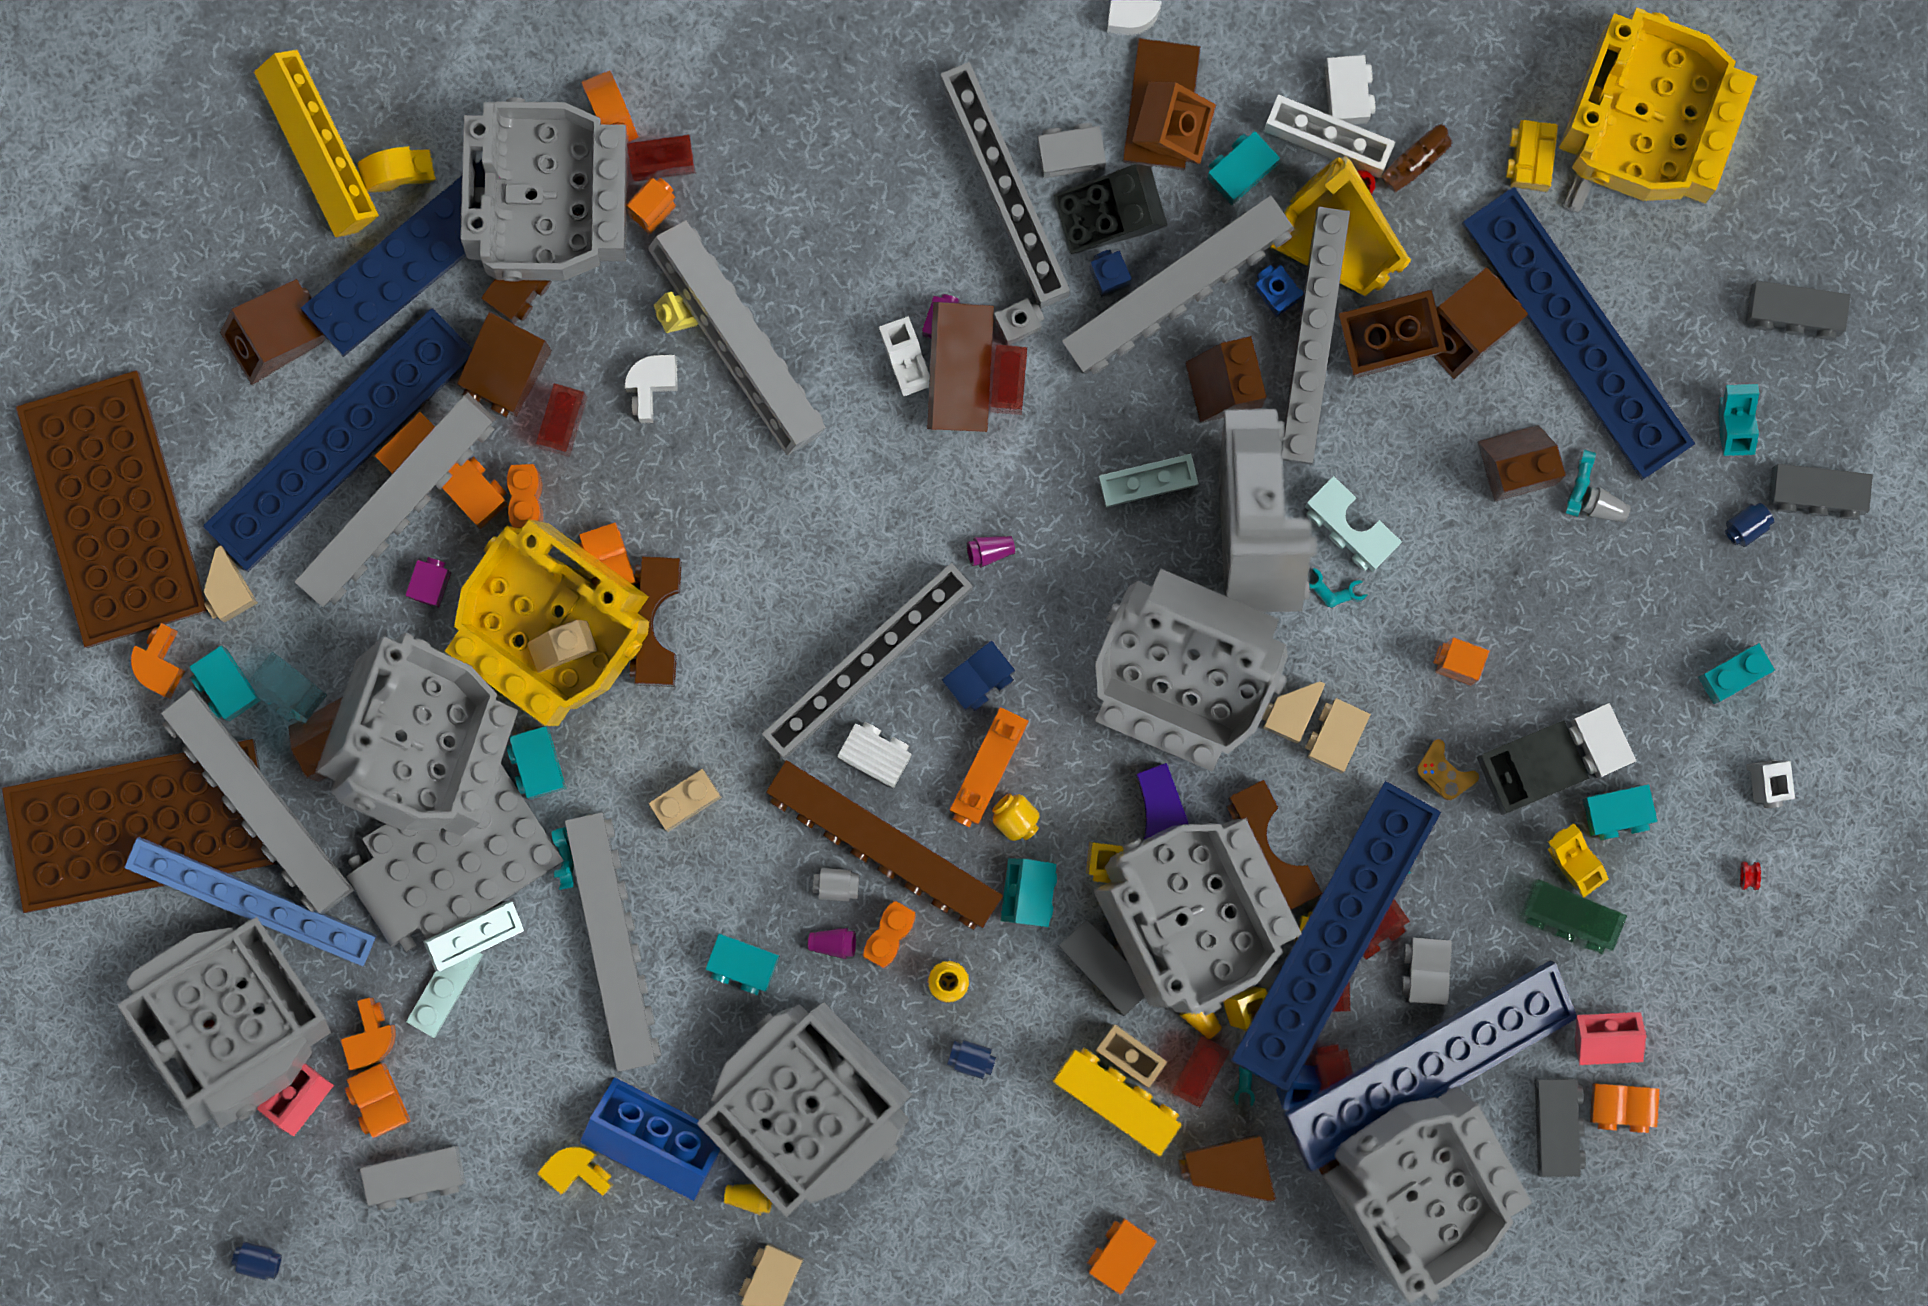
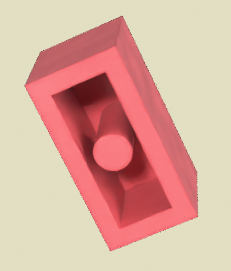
M1641 1012L1577 1015L1575 1048L1579 1065L1644 1061L1646 1032Z
M304 1063L292 1084L260 1104L257 1110L279 1128L295 1136L334 1085L312 1067Z

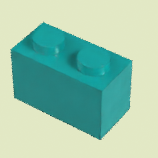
M1256 131L1249 136L1245 133L1241 135L1231 145L1234 149L1226 157L1222 154L1219 155L1208 166L1211 170L1208 172V181L1232 206L1272 171L1280 161V157Z
M1758 643L1702 674L1698 679L1712 703L1716 704L1774 672L1775 669L1762 646Z
M223 646L218 647L190 666L194 673L190 679L200 693L204 690L212 700L207 704L218 719L223 717L224 720L230 722L261 701L228 649Z
M547 726L509 737L511 745L507 746V752L511 764L517 763L520 775L515 776L520 794L526 793V797L531 800L567 789L550 729Z
M1649 784L1582 799L1590 835H1599L1600 841L1619 837L1618 831L1630 828L1631 834L1649 831V824L1658 822Z
M1008 858L1001 922L1049 927L1050 919L1053 916V891L1057 884L1056 863Z
M719 933L705 970L712 972L711 979L728 984L730 979L741 982V990L758 995L760 990L767 992L780 956Z

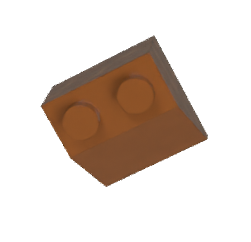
M1148 82L1132 142L1154 153L1200 164L1216 104L1176 82Z

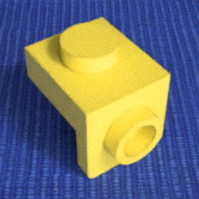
M667 292L653 305L656 310L657 319L661 322L666 333L698 325L680 295L674 296L673 292Z

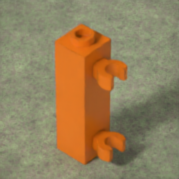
M1002 707L999 708L950 808V812L955 814L953 820L969 828L972 823L979 825L1029 723L1028 720Z

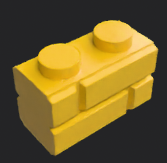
M1520 120L1517 129L1512 128L1509 147H1515L1513 159H1508L1506 166V178H1511L1510 187L1515 186V188L1544 192L1549 190L1554 165L1558 131L1557 124Z

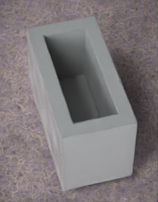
M1083 123L1074 126V130L1062 132L1061 128H1053L1043 131V135L1038 136L1037 144L1043 179L1100 170L1106 167L1100 126L1093 127L1092 123Z

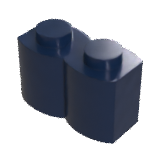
M990 641L946 675L942 681L965 711L970 707L976 711L989 701L986 696L995 688L1000 692L1014 681L1011 675L1015 673V669L993 641Z

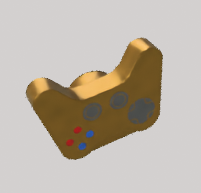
M1436 739L1430 745L1416 771L1418 776L1443 799L1450 801L1478 782L1479 774L1476 771L1460 772L1454 768L1445 758V743L1441 739Z

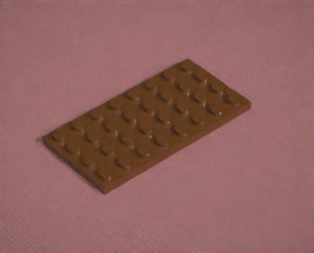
M138 370L16 406L84 647H94L159 627L161 623L166 625L208 612L204 605L206 599L140 372Z
M250 739L237 742L260 770L255 740ZM185 752L2 788L23 913L167 886L125 868L138 837L228 874L277 865V860L275 862L269 860L261 849L265 844L257 835L253 838L241 824L245 820L238 810L233 813L222 800V797L225 796L218 785L213 788L202 775L205 771L204 767L199 761L193 763Z

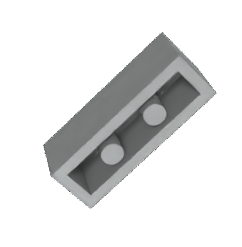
M458 1146L360 1168L367 1205L376 1204L378 1210L397 1206V1199L408 1197L409 1203L428 1199L427 1193L439 1190L440 1196L460 1192L459 1185L466 1184Z

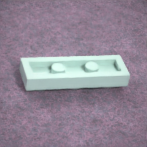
M1191 454L1099 475L1106 508L1195 487L1199 484Z
M506 901L423 942L434 969L440 972L523 932L524 929L513 902Z
M479 952L440 972L436 971L406 1022L435 1038L483 954Z

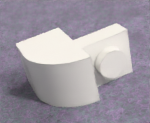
M1111 0L1107 33L1135 35L1146 31L1157 20L1162 1Z
M909 316L880 326L881 337L903 396L929 388L930 374Z
M675 355L645 357L635 363L628 372L625 380V389L627 392H638V396H632L633 415H638L640 423H653L652 392L678 391L677 359Z

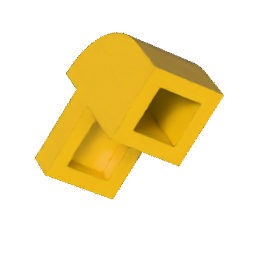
M409 147L391 148L373 153L357 162L360 178L367 192H388L402 184H424L436 180L430 149L410 150Z
M1574 823L1568 828L1558 831L1553 839L1548 841L1550 848L1547 850L1552 859L1583 898L1609 880L1603 864L1587 847L1582 832Z
M574 1146L558 1151L537 1173L560 1194H564L579 1176L602 1196L613 1186L609 1181L612 1175L599 1164L595 1167L590 1165L598 1154L586 1147Z

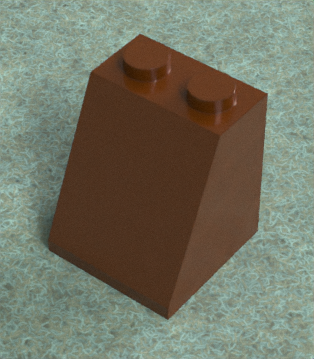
M1487 267L1436 308L1447 352L1434 355L1433 357L1453 379H1456L1528 315L1521 303L1501 284L1499 278L1493 275Z
M297 279L232 308L220 331L251 385L319 346L325 340L324 335L301 310V307L312 298L309 291L305 287H301Z
M489 312L458 381L459 387L464 390L462 395L464 396L469 393L478 402L482 399L492 404L490 410L502 417L507 418L508 414L517 417L552 350L546 340Z
M1252 336L1220 343L1185 362L1200 423L1224 418L1225 410H1259L1262 408L1267 397Z
M1539 425L1478 441L1494 502L1553 487L1566 476L1558 445Z
M343 697L288 726L291 750L306 778L317 782L327 778V776L316 771Z
M1256 1134L1182 1151L1183 1159L1178 1160L1181 1177L1184 1180L1188 1179L1192 1186L1269 1202L1276 1200L1261 1136Z

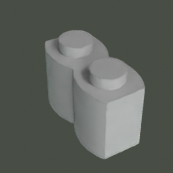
M1412 938L1411 945L1405 944L1404 963L1409 964V977L1403 976L1402 995L1407 996V1003L1448 1005L1451 940Z

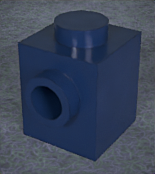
M1111 249L1094 256V261L1090 262L1089 269L1101 297L1131 285L1132 279L1120 250L1112 253Z

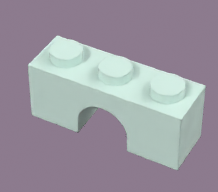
M1333 476L1307 502L1305 507L1309 511L1306 515L1318 527L1323 524L1331 532L1329 538L1339 548L1343 549L1346 546L1354 554L1352 560L1362 570L1366 571L1369 568L1374 572L1402 541L1380 520L1367 531L1352 529L1348 525L1345 515L1347 508L1355 501L1356 497Z

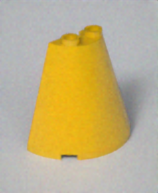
M1346 156L1342 159L1338 157L1328 163L1290 200L1291 204L1284 213L1295 229L1290 232L1292 238L1277 248L1274 244L1270 246L1308 266L1315 213L1318 207L1350 211L1340 283L1366 296L1374 289L1377 291L1382 289L1390 279L1388 275L1390 272H1402L1411 261L1353 163Z

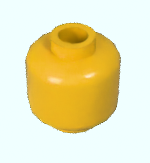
M1007 794L993 807V823L1008 840L1017 841L1023 838L1026 841L1038 831L1039 827L1036 824L1040 817L1039 812L1023 795L1016 794L1012 796V794Z
M943 961L935 965L930 971L928 987L932 995L938 1000L946 1003L955 1002L966 994L969 987V976L965 968L959 963ZM946 976H952L953 978L948 980ZM943 980L947 982L946 987H944L942 984ZM955 981L954 986L950 988V983Z

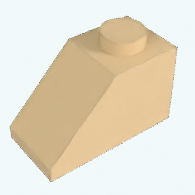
M222 546L216 548L204 589V594L208 601L204 602V605L213 619L218 617L221 621L227 622L258 602L229 553Z
M576 620L547 631L527 643L538 673L598 651L588 622L583 620Z
M1319 681L1277 697L1274 704L1269 702L1261 719L1266 721L1263 729L1298 744L1324 689L1325 683Z

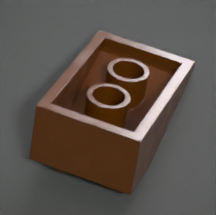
M1432 289L1339 313L1353 375L1357 378L1387 371L1447 352Z

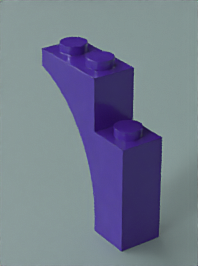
M1167 763L1135 775L1145 807L1146 826L1144 840L1171 826L1189 825Z

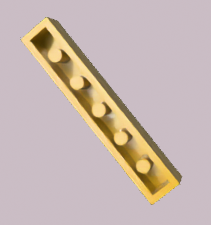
M298 50L274 53L254 71V74L335 238L358 233L376 219L379 214Z

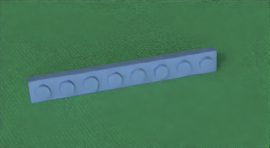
M141 837L136 839L125 865L126 869L252 920L257 917L261 924L361 966L365 965L377 936L327 914L318 913L317 910L312 913L305 905Z

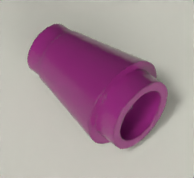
M1012 536L974 537L973 541L967 542L970 564L972 566L979 565L982 568L1015 554Z
M848 928L810 932L808 949L809 951L846 959L847 956L854 957L856 951V932L849 931Z

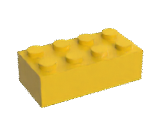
M1083 1048L1080 1052L1074 1049L1052 1081L1155 1154L1161 1156L1182 1125L1176 1121L1179 1114L1163 1103L1159 1108L1152 1104L1150 1100L1153 1096L1138 1085H1135L1133 1089L1129 1088L1123 1083L1126 1077L1109 1066L1106 1071L1097 1065L1100 1059L1087 1049Z

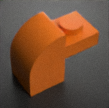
M610 70L581 82L596 117L601 119V124L626 125L628 142L639 138Z
M161 623L159 628H153L146 642L149 645L147 650L136 645L134 646L131 655V666L135 677L142 685L171 699L185 671L163 660L178 631Z
M369 997L357 1001L365 1032L341 1039L349 1070H356L380 1062L390 1053L396 1037L395 1025L381 1026V1021L385 1020V1015L381 1003H375L374 998Z

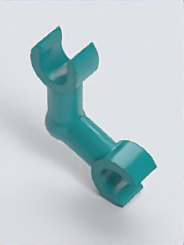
M1583 450L1582 459L1579 460L1578 464L1579 470L1575 479V485L1566 505L1568 506L1566 514L1576 517L1579 515L1585 492L1590 485L1591 470L1596 458L1595 452Z
M1312 569V572L1318 578V582L1316 584L1309 583V588L1319 595L1327 607L1333 608L1350 600L1361 602L1368 595L1356 596L1353 593V587L1362 584L1363 581L1355 580L1348 588L1333 593L1323 582L1322 573L1318 569Z
M563 827L556 829V831H551L553 842L558 847L559 854L563 859L561 868L554 871V878H560L559 890L572 888L574 885L572 872L575 867L567 829Z
M1239 1066V1087L1234 1093L1233 1100L1235 1105H1238L1239 1095L1246 1092L1250 1096L1249 1105L1252 1107L1255 1102V1095L1251 1091L1253 1073Z

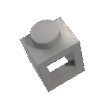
M1027 298L1002 311L995 312L994 320L1006 345L1009 346L1041 331L1040 321L1044 320V316L1038 304L1034 303L1031 305ZM1017 314H1024L1027 320L1023 324H1018L1014 318Z
M1768 760L1746 764L1747 771L1751 773L1754 802L1763 803L1764 808H1776L1783 806V801L1795 799L1791 761Z

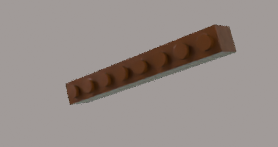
M788 760L785 761L766 791L771 796L769 803L784 812L788 807L799 813L796 819L811 829L815 824L826 830L823 834L825 838L838 846L841 841L853 847L850 853L865 863L868 858L880 864L877 870L892 880L895 875L906 880L905 888L919 897L922 892H925L934 898L931 904L945 913H948L949 909L961 915L958 921L972 930H975L976 926L984 928L1003 897L1002 894Z

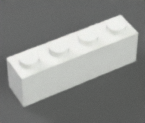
M1281 95L1277 96L1264 132L1333 160L1338 157L1342 159L1346 156L1357 170H1365L1377 178L1381 177L1395 144V141Z

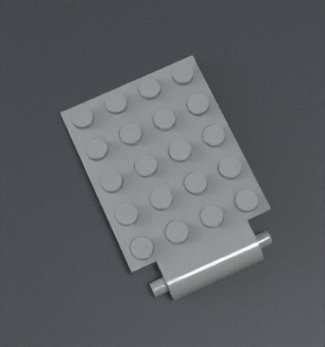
M500 763L480 824L462 836L443 828L439 830H400L385 824L362 839L374 858L365 864L359 855L348 860L353 872L346 878L389 945L393 947L400 942L405 952H408L417 946L411 935L418 930H421L425 938L429 939L492 909L560 865L563 859Z

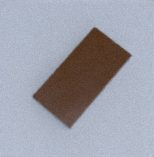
M1139 38L1123 163L1185 170L1186 161L1151 152L1132 141L1148 82H1176L1195 93L1201 46Z
M933 302L927 429L988 432L994 306Z

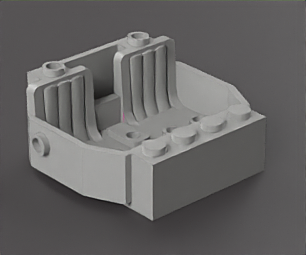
M517 97L508 98L506 102H484L483 116L464 115L461 241L467 259L482 260L486 274L496 280L565 281L600 266V261H626L628 135L626 125L601 124L599 117L566 102H525V99ZM476 151H482L485 187H476ZM581 176L585 179V182L582 185H576L573 182L574 179ZM530 191L537 193V197L533 200L526 198V194ZM475 204H481V209H475ZM577 207H582L585 211L581 216H576L573 214V210ZM475 219H480L484 222L480 229H475Z
M1277 409L1225 410L1218 469L1224 596L1261 612L1302 611L1303 602L1305 599H1309L1310 595L1307 577L1311 556H1316L1317 542L1316 536H1310L1311 524L1309 520L1285 518L1281 441L1284 439L1283 421L1277 422Z
M1161 568L1153 587L1136 581L1127 588L1121 604H1113L1107 621L1111 622L1112 625L1095 663L1098 698L1104 700L1095 721L1213 772L1222 751L1227 754L1256 732L1273 692L1280 694L1287 678V676L1282 675L1288 657L1287 646L1285 643L1273 639L1279 619ZM1190 649H1196L1200 654L1194 655L1190 652ZM1158 682H1165L1168 687H1161ZM1193 694L1197 699L1191 700L1187 695Z
M406 632L394 641L387 637H382L355 662L316 772L335 780L331 793L339 803L400 830H439L443 828L462 836L481 822L518 710L497 701V693L470 665L431 648L430 644L426 641L414 639V636ZM395 733L402 736L403 742H399L396 739ZM443 739L450 742V748L444 745ZM434 767L440 770L441 776L435 774Z
M1246 818L1232 819L1222 825L1171 826L1143 841L1140 838L1122 846L1124 851L1112 856L1104 867L1111 882L1093 890L1149 1006L1164 1008L1172 1006L1174 1012L1195 1014L1203 1012L1204 1015H1208L1221 1008L1220 1002L1251 987L1262 979L1282 953L1280 945L1302 935ZM1213 878L1219 880V887L1216 890L1210 885ZM1228 906L1233 909V916L1229 919L1224 914ZM1180 913L1185 918V922L1181 926L1176 923V916ZM1131 916H1134V918H1135V920H1136V922H1137V924H1138V930H1137V928H1136V926H1135V924H1134V922H1133ZM1148 951L1153 955L1161 973H1158Z
M257 917L235 931L233 928H226L190 935L133 971L127 981L132 996L117 1004L134 1036L196 1129L212 1118L221 1130L237 1119L244 1120L250 1117L256 1111L257 1106L292 1084L304 1063L312 1054L310 1046L331 1033L325 1017ZM240 981L248 982L247 987L244 989H238L237 984ZM258 1006L265 1008L264 1013L261 1015L254 1014V1010ZM207 1020L215 1022L214 1026L210 1029L203 1027ZM149 1026L157 1028L156 1033L152 1036L145 1034ZM171 1057L175 1058L193 1088L183 1094L164 1065V1062Z
M824 1002L810 1013L798 1004L796 1007L782 1010L774 1017L770 1013L756 1025L759 1031L725 1064L712 1098L716 1105L697 1123L786 1217L805 1199L813 1203L845 1192L880 1158L886 1162L899 1149L895 1143L903 1136L906 1123L909 1121V1118L900 1107L913 1094ZM840 1053L845 1057L843 1061L838 1057ZM856 1070L862 1075L860 1079L854 1074ZM811 1096L817 1100L816 1107H810L807 1104L808 1097ZM763 1118L771 1120L772 1127L770 1129L763 1127ZM789 1141L793 1143V1152H788L785 1150V1142Z
M1457 1086L1438 1099L1431 1098L1399 1105L1341 1144L1335 1154L1340 1165L1324 1175L1325 1180L1378 1273L1409 1304L1421 1296H1424L1430 1303L1437 1300L1439 1296L1436 1291L1447 1287L1455 1278L1492 1254L1513 1224L1511 1217L1532 1203L1479 1105ZM1443 1151H1446V1152H1445V1155H1444L1443 1157L1439 1158L1440 1154H1441ZM1459 1175L1457 1181L1453 1182L1454 1177ZM1412 1190L1411 1194L1406 1197L1407 1193ZM1375 1226L1379 1228L1391 1243L1397 1254L1390 1257L1374 1229Z

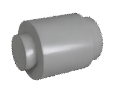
M821 868L820 874H814L813 893H819V900L849 902L850 899H858V873H852V870Z

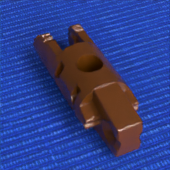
M1438 124L1432 130H1429L1391 164L1381 176L1386 186L1394 192L1399 191L1419 177L1451 147L1452 140L1450 136H1447L1449 134L1445 125Z

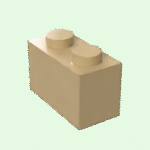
M1337 698L1333 700L1332 705L1326 702L1318 719L1323 722L1319 733L1313 731L1305 746V749L1310 751L1307 758L1336 772L1344 773L1371 714Z
M701 769L648 804L664 829L669 832L722 797L706 772Z
M1115 1024L1112 1025L1095 1050L1147 1088L1152 1085L1167 1063L1166 1060Z
M769 1243L765 1250L759 1247L752 1266L757 1267L752 1279L746 1277L739 1292V1295L744 1297L741 1305L783 1306L803 1262V1258Z

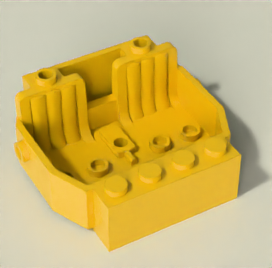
M1638 7L1635 8L1630 18L1614 13L1600 36L1558 149L1576 155L1572 168L1579 177L1639 200L1682 199L1683 196L1706 204L1718 187L1758 76L1734 68L1736 61L1709 35L1669 21V18L1662 13H1648ZM1609 49L1617 52L1618 55L1603 87L1600 88L1594 84L1606 51ZM1641 106L1645 109L1646 113L1640 115L1636 112L1635 108ZM1685 109L1693 110L1695 116L1688 117L1685 114ZM1588 114L1596 115L1595 123H1590L1586 116ZM1681 137L1684 140V145H1677L1674 139Z
M529 519L522 529L506 526L498 537H492L484 548L486 554L461 588L454 627L459 631L445 652L451 657L470 665L486 683L544 726H559L570 709H577L608 691L629 660L633 659L642 647L641 643L648 635L649 621L638 614L649 596L549 523ZM555 546L581 565V568L577 570L551 557L548 553ZM595 576L601 580L597 588L592 582ZM611 592L613 594V601L604 596V594ZM559 605L564 609L561 617L555 615V609ZM573 621H587L598 651L538 673L527 643L547 631ZM519 635L524 638V644L521 647H518L515 643V639Z

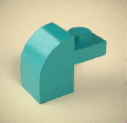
M1758 384L1726 385L1724 397H1720L1719 426L1723 456L1755 455L1759 438L1755 415L1760 394Z

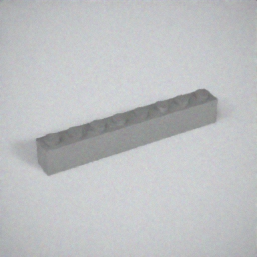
M970 62L941 73V85L1038 306L1042 309L1068 298L1070 289Z
M1270 195L1065 338L1062 342L1085 374L1091 371L1095 375L1109 365L1107 360L1116 353L1121 357L1135 347L1133 342L1142 335L1146 339L1161 329L1159 323L1168 317L1174 320L1187 311L1185 305L1194 299L1200 302L1213 293L1211 287L1220 281L1226 284L1239 275L1238 268L1247 262L1252 266L1266 256L1263 252L1273 244L1277 248L1292 238L1290 232L1295 229L1272 195Z
M1318 207L1315 213L1284 422V439L1282 441L1281 454L1283 461L1304 464L1313 463L1350 211Z
M685 220L657 235L648 250L678 295L681 296L683 302L785 454L788 456L817 439L826 428L823 424L822 416L817 410L812 408L806 399L804 389L789 374L787 364L782 358L777 356L771 347L769 337L756 325L752 312L747 306L742 304L736 295L734 285L723 276L719 270L717 260L707 252L701 243L698 232L691 228Z
M469 393L464 395L296 579L295 583L322 607L329 602L335 605L347 592L343 586L350 579L356 582L368 569L364 563L371 556L377 559L386 550L389 544L385 540L393 532L398 536L407 527L410 521L406 517L414 509L419 513L428 504L431 498L427 494L435 486L440 490L449 481L452 475L448 471L456 463L462 466L474 452L469 448L477 440L483 443L495 430L491 424L496 418Z
M950 563L762 733L764 738L785 760L973 590L972 584Z
M189 690L161 713L166 719L163 723L165 729L173 738L179 736L186 746L182 748L185 754L193 763L199 761L204 767L205 771L202 773L204 778L213 788L217 785L225 794L222 797L223 802L233 813L238 810L245 819L241 823L242 826L253 838L257 835L265 844L261 847L264 854L271 862L277 860L284 868L281 875L292 888L296 885L304 894L301 900L312 913L317 910L318 913L325 914L354 891L349 882L197 691Z
M601 812L565 820L617 1072L657 1064L656 1057L662 1056L658 1037L652 1038L650 1025H654L655 1020L652 1007L645 1006L643 994L648 993L645 975H639L636 964L642 962L638 943L632 944L630 931L635 930L632 913H626L623 900L629 898L625 880L619 881L617 869L622 868L618 849L612 850L610 838L615 837L612 818L606 819L605 814Z

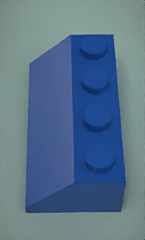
M614 1077L594 1110L580 1140L581 1144L693 1201L696 1199L721 1151V1148L697 1124L700 1120Z

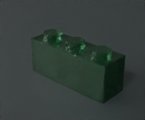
M1540 879L1533 881L1520 916L1527 918L1525 924L1539 930H1544L1545 926L1557 930L1556 937L1573 943L1575 938L1586 942V949L1603 955L1604 950L1608 952L1614 951L1628 916Z

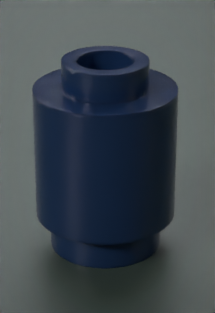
M1761 502L1756 505L1751 504L1726 522L1728 529L1725 530V533L1735 546L1740 544L1742 547H1746L1770 530V525L1774 523V518L1767 507Z
M965 1040L962 1043L954 1041L947 1065L955 1067L954 1071L983 1080L984 1074L991 1075L996 1057L991 1055V1048Z
M244 1242L242 1247L237 1246L232 1257V1265L236 1266V1273L265 1281L268 1278L276 1279L282 1261V1254L275 1253V1249L249 1242Z

